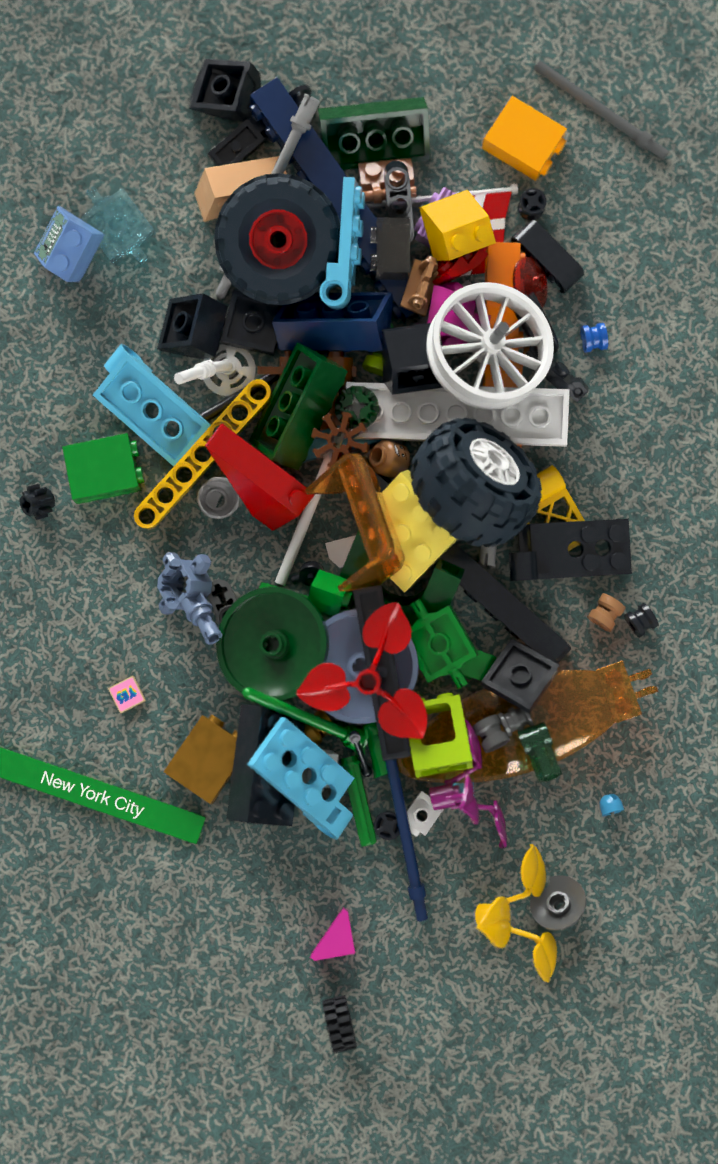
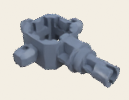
M167 552L163 557L165 569L158 577L157 588L163 597L158 608L165 615L172 614L176 609L184 610L187 620L192 622L194 626H199L206 644L218 642L219 638H222V633L212 620L213 606L206 599L212 590V581L207 574V570L211 565L209 556L199 554L193 560H182L177 553ZM183 577L188 578L185 581L187 584V586L185 587V590L187 591L186 593L182 592V589L184 588L182 585L184 583Z

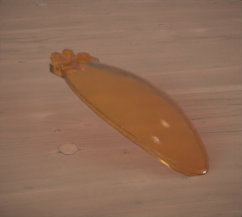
M623 661L602 667L596 671L560 670L530 713L534 724L533 727L526 725L523 727L524 730L512 732V736L509 737L510 742L489 753L484 752L481 746L483 740L480 736H477L482 752V769H477L469 774L472 783L511 778L550 766L596 740L614 723L617 724L642 715L637 699L659 691L657 686H649L634 693L631 682L649 678L652 675L651 670L647 669L628 676ZM487 689L480 690L461 700L464 719L472 727L489 716L499 713L506 714L508 713L507 709L511 707L514 709L518 708ZM451 710L443 711L427 722L425 735L421 739L423 745L445 743L455 739L456 735ZM412 756L397 759L398 770L402 774L420 781L445 783V780L452 779L465 771L459 770L416 778ZM465 777L456 783H465Z

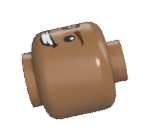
M382 440L371 449L369 462L372 470L378 475L396 478L400 472L406 471L409 468L410 453L403 444Z

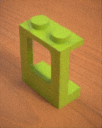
M444 693L438 695L437 699L431 700L421 698L427 714L451 710L456 737L450 742L428 746L423 745L421 739L409 738L416 778L473 768L460 694Z

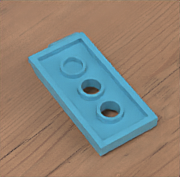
M120 344L104 364L105 369L110 374L94 392L93 396L172 466H175L211 424L152 373L153 370L142 362L140 356L126 345ZM150 402L158 406L159 413L156 418H150L146 413V406ZM175 421L179 425L180 430L177 436L168 434L166 430L168 422Z

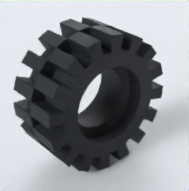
M346 996L322 1000L333 1053L356 1049V1039Z

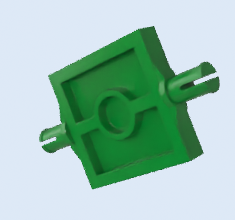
M421 599L410 604L418 617V620L411 627V639L417 651L419 668L427 682H432L440 676L450 674L457 689L467 685L468 682L460 668L479 654L452 606L448 605L438 612L428 614Z

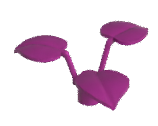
M464 719L468 731L473 768L465 770L452 779L445 780V785L429 788L431 804L434 811L450 807L452 810L459 808V810L471 818L475 825L479 824V810L490 811L495 818L496 828L501 838L499 848H507L506 822L498 801H493L494 806L477 804V800L474 797V787L469 774L477 769H482V752L474 729ZM465 777L464 793H461L459 785L454 786L453 784Z

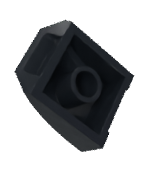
M205 59L191 94L189 108L228 120L244 122L247 118L248 120L251 119L252 113L249 109V106H251L250 94L261 88L259 71L252 62Z

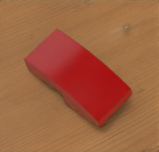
M481 248L452 261H444L438 267V274L432 283L434 285H442L460 277L477 267L489 254Z

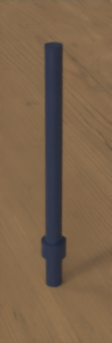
M397 759L386 760L385 763L410 886L407 887L409 898L413 900L417 921H425L428 919L424 897L427 895L425 885L420 880Z

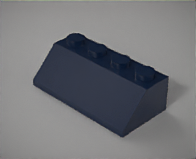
M351 292V299L348 305L338 310L328 307L322 301L320 293H316L303 301L282 305L272 321L279 350H290L293 352L297 342L317 352L327 350H341L342 352L366 350L368 352H376L382 350V329L391 328L392 292ZM329 293V299L333 301L338 300L342 296V293Z

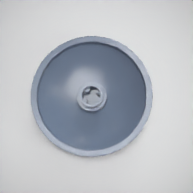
M353 609L339 613L325 621L329 634V653L326 663H334L340 666L346 673V682L356 681L359 673L367 669L357 611ZM411 639L404 650L394 654L400 689L408 688L414 690L417 682L418 656ZM347 687L350 692V701L345 707L336 711H325L331 716L349 723L367 724L376 722L371 694H363L357 687Z

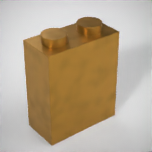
M213 714L209 718L204 715L200 717L163 771L209 804H213L232 776L238 732L234 730L231 734L223 729L225 723Z

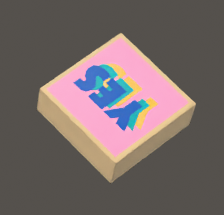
M134 676L108 688L121 714L146 701Z

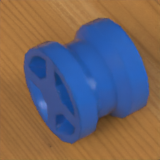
M597 323L595 327L581 326L580 335L585 353L591 352L596 348L607 350L608 334L604 323Z

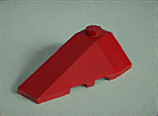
M223 423L220 424L205 444V447L225 474L249 513L272 531L299 517L315 495V493Z

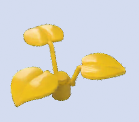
M530 844V849L526 852L521 865V879L526 888L525 891L509 898L497 897L492 904H478L475 911L476 928L485 934L497 948H504L507 945L511 933L534 940L537 944L533 950L535 968L542 980L549 982L557 960V946L553 935L550 932H543L540 938L538 935L513 928L510 924L509 903L529 897L531 893L534 897H539L545 887L546 870L543 858L537 847Z

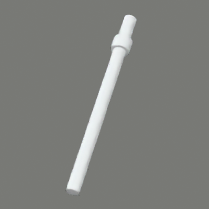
M342 433L340 437L334 438V442L338 443L336 447L339 449L345 433ZM334 450L323 455V462L311 489L315 495L302 512L275 580L280 585H286L332 468L328 467L327 464L330 463Z

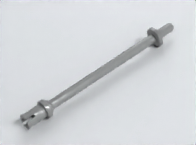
M304 94L296 115L290 119L292 130L271 174L284 173L301 135L306 133V131H310L312 127L310 122L318 105L321 103L318 99ZM225 273L216 290V297L218 299L226 297L232 284Z

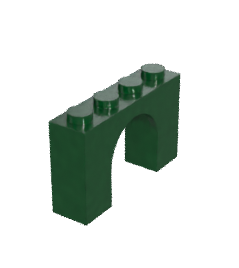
M363 524L355 536L339 575L342 578L351 580L348 590L351 593L355 589L382 585L377 576L376 566L383 549V533ZM439 558L428 585L416 595L408 597L398 596L382 586L385 605L394 602L399 603L410 625L413 626L418 617L410 604L421 599L428 614L438 612L450 605L465 569ZM352 594L351 601H355L354 594Z

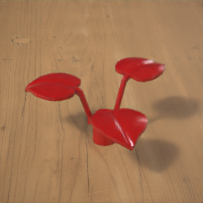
M397 602L389 603L372 613L363 627L364 643L369 647L378 648L370 669H365L359 673L356 681L346 682V673L340 666L334 663L319 664L308 673L296 694L303 702L316 709L336 711L345 707L350 701V692L347 687H357L363 694L376 692L388 700L379 709L378 717L381 727L392 736L422 739L427 728V712L421 697L408 688L399 689L392 697L380 688L381 676L376 671V667L383 650L390 654L399 653L408 646L411 640L410 623L400 604Z

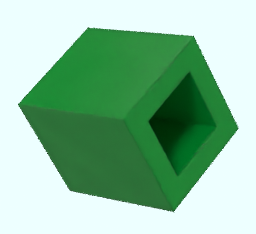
M319 569L311 585L308 599L317 607L319 612L335 616L341 612L342 608L347 609L353 594L348 592L351 580Z

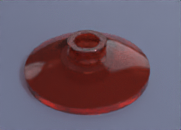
M530 257L522 258L516 263L513 270V288L529 297L530 293L534 292L543 308L548 296V284L545 273L535 259Z

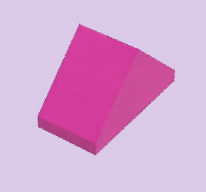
M345 907L341 909L311 953L310 958L314 961L355 954L349 913Z

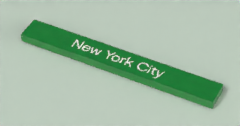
M0 747V778L194 844L198 843L206 820L205 816Z

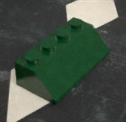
M424 97L318 109L321 140L342 170L357 169L358 163L410 158L412 162L431 160L428 106Z
M297 342L249 441L273 462L299 471L315 439L311 437L314 428L320 430L324 421L322 417L331 410L333 401L339 389L343 386L348 371L333 360Z

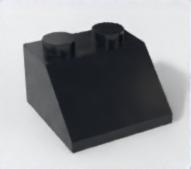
M204 293L171 298L157 349L196 359L216 357L228 306Z

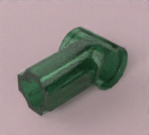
M543 721L518 731L520 741L526 755L530 757L538 781L540 783L549 782L562 775L552 748L554 744L545 722Z

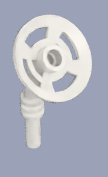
M222 344L219 345L217 353L225 350L226 353L216 357L214 362L211 361L212 358H206L203 362L197 363L194 368L176 373L174 380L177 384H183L198 378L204 380L207 387L214 393L230 396L254 380L256 373L255 362L247 350ZM236 352L245 357L249 367L241 366L240 361L234 357ZM236 372L239 373L237 377L229 380V378L233 377L236 374ZM216 374L222 381L221 386L219 387L214 384L210 377ZM243 376L246 377L241 385L230 388V385L239 382Z

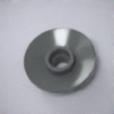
M563 875L550 877L549 886L543 890L539 897L531 896L530 910L532 916L539 925L546 929L556 931L567 929L576 924L583 916L587 903L586 894L582 886L575 879ZM558 904H565V906L562 909L557 910Z

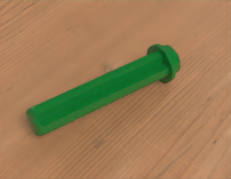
M357 755L340 759V766L354 777L347 790L361 846L373 845L377 842L359 767L361 762L358 760Z

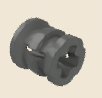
M519 707L507 709L508 713L497 714L504 731L507 732L509 737L516 730L518 732L524 730L523 727L526 725L534 726L530 714Z

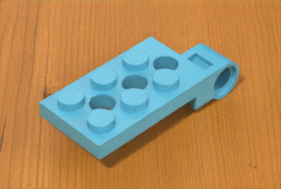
M343 177L338 263H327L326 280L320 287L322 301L328 307L336 310L346 307L350 302L351 287L355 286L356 265H361L362 250L358 246V237L363 236V220H360L359 214L360 209L365 207V192H362V186L358 185L355 177ZM334 287L342 288V296L338 300H330L329 291Z
M280 717L247 765L303 811L302 814L314 823L321 832L337 840L353 817V814L339 800L354 780V777L289 720ZM286 751H290L292 755V760L288 766L282 764V755ZM306 768H309L312 774L309 782L304 783L302 781V773ZM329 785L331 794L328 799L324 800L321 795L322 789Z

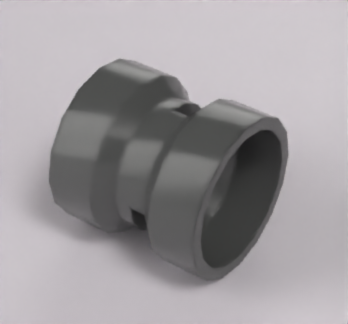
M498 715L489 716L472 727L476 735L480 736L483 740L481 746L485 753L499 749L510 742L507 732L501 731V721Z

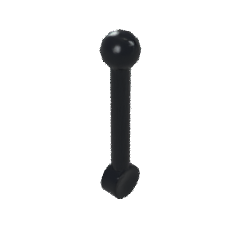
M351 731L348 737L349 741L355 745L363 767L362 775L370 777L373 771L367 765L359 742L361 739L358 731Z

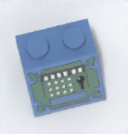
M58 206L34 255L46 269L66 282H79L84 276L104 234Z

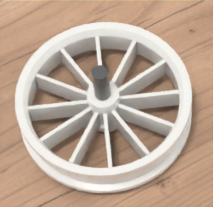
M490 282L465 286L449 296L432 320L426 340L429 365L441 386L461 402L482 409L507 408L529 396L549 371L554 351L550 326L539 307L520 291L506 285ZM475 300L481 327L462 306L463 303ZM484 300L501 304L493 329L490 328ZM506 307L521 317L510 328L507 323L501 322ZM453 310L471 332L443 321L445 316ZM524 322L527 323L534 334V337L509 340L505 338ZM442 331L466 341L468 344L441 346L440 333ZM537 346L538 360L510 348ZM473 352V356L454 371L449 367L444 355ZM477 360L481 365L472 387L461 380L457 374ZM509 360L535 370L531 381L527 382ZM486 364L490 365L496 393L478 389ZM499 365L519 389L505 393Z

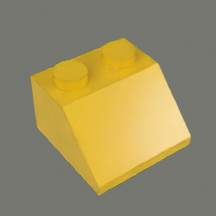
M468 190L419 207L431 252L437 261H450L496 243L489 215Z

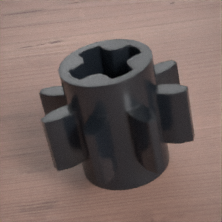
M39 484L28 486L27 491L22 492L20 507L29 517L34 515L35 519L39 520L48 517V513L53 512L52 508L55 506V498L51 490L46 487L40 488Z

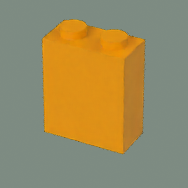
M512 96L485 136L482 149L534 181H537L540 174L546 176L553 164L550 159L553 154L559 155L567 142L564 139L567 128Z

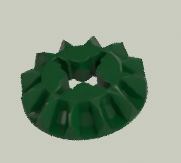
M352 385L342 390L335 400V414L340 423L343 419L342 412L352 414L354 419H351L349 429L351 430L358 427L359 423L369 427L378 416L379 403L371 390L364 386ZM354 397H356L359 404L367 405L360 409L359 419L354 411L345 410L353 406Z

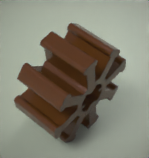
M342 412L343 419L340 428L334 422V416L327 414L322 417V420L326 421L331 432L327 434L314 428L311 435L315 439L322 438L328 440V444L319 449H313V452L317 458H323V455L334 450L331 461L327 466L335 469L340 468L339 461L342 453H344L348 461V466L355 467L359 464V461L355 460L350 451L352 447L361 449L364 453H368L370 447L366 442L362 444L354 441V438L358 435L368 433V429L365 424L359 423L358 427L348 431L351 419H354V416L347 412ZM342 433H345L344 438L348 439L347 445H341L339 449L336 447L338 443L334 442V438L340 437Z

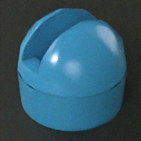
M615 794L604 795L600 800L602 816L611 815V812L615 814L624 810L622 801Z

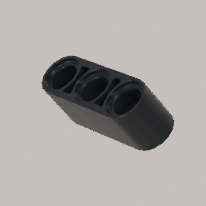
M391 161L384 169L389 233L394 244L405 246L414 238L410 177L408 169L403 162ZM396 170L404 174L403 178L397 182L389 178L390 174ZM397 198H402L406 201L404 207L397 209L392 206V202ZM400 225H405L409 228L404 235H398L394 230Z
M531 219L511 237L512 243H521V250L525 253V258L532 265L536 264L542 270L540 273L551 284L555 283L560 288V293L564 294L584 276V270L581 265L535 220Z

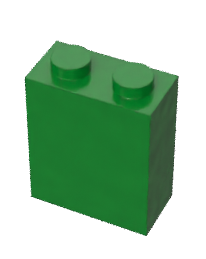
M128 433L62 446L71 496L76 504L141 491L140 483H145L142 467H137L135 457L140 456L137 441H132Z

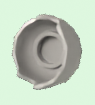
M211 478L198 490L197 503L201 511L212 519L229 517L239 506L240 497L227 478ZM222 494L224 497V503L221 507L216 508L218 500Z

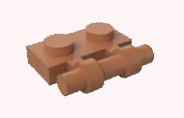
M412 159L358 163L360 186H362V192H365V202L373 201L374 204H380L383 200H386L384 169L391 161H401L406 165L410 177L411 198H415L416 186H414ZM396 170L390 174L389 178L397 182L403 178L404 174ZM397 198L398 202L405 201L402 198Z

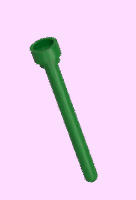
M250 687L243 690L244 698L340 738L345 747L356 750L354 743L349 741L348 735L351 731L359 732L361 738L359 741L360 745L364 742L365 731L354 725L342 727Z

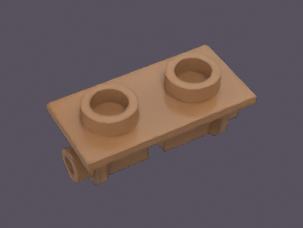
M428 256L423 261L414 260L400 304L401 307L423 317L426 316L434 287L432 281L438 274V264L435 257Z

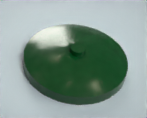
M263 587L248 592L231 605L219 626L222 638H219L220 640L216 642L218 662L226 679L240 693H243L245 688L250 687L281 701L290 700L297 697L296 692L308 673L317 665L326 663L328 659L329 634L323 616L309 599L286 588Z

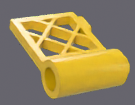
M551 465L536 474L540 478L542 497L538 504L537 513L546 516L545 523H549L550 517L564 520L565 522L585 521L567 491L566 484L556 467ZM562 497L568 505L566 517L552 513L554 502ZM549 505L547 512L542 511L543 508ZM571 513L574 515L575 519L570 518ZM575 541L571 542L568 546V551L580 544Z

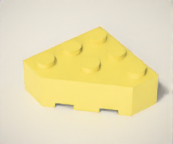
M409 470L400 472L382 492L384 573L404 593L412 588L457 541L456 538L449 535V532L437 526L427 512H424L418 502L417 495L414 494L411 485L413 479H411Z

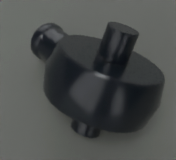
M307 561L301 566L299 574L291 576V581L293 584L302 582L306 586L311 587L319 569L325 571L324 567L316 561Z

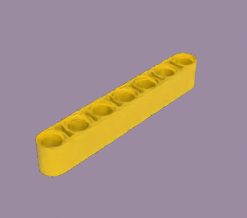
M260 379L252 380L136 508L134 519L137 525L144 529H152L167 516L215 462L212 456L206 462L198 461L195 457L197 450L206 448L205 444L221 423L239 436L267 405L271 395L270 386L267 382ZM262 387L266 391V396L262 400L253 399L250 395L253 388ZM237 407H243L248 412V416L242 421L235 420L232 417V412ZM182 468H188L192 471V478L186 483H182L177 479V473ZM166 488L171 489L174 494L172 501L169 503L160 502V491ZM145 509H152L155 513V519L150 524H143L140 519V514Z

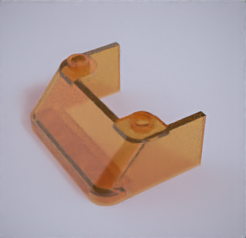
M343 455L305 489L306 494H342L346 491L370 562L338 586L340 592L381 585L402 568L405 559L375 472L362 455Z

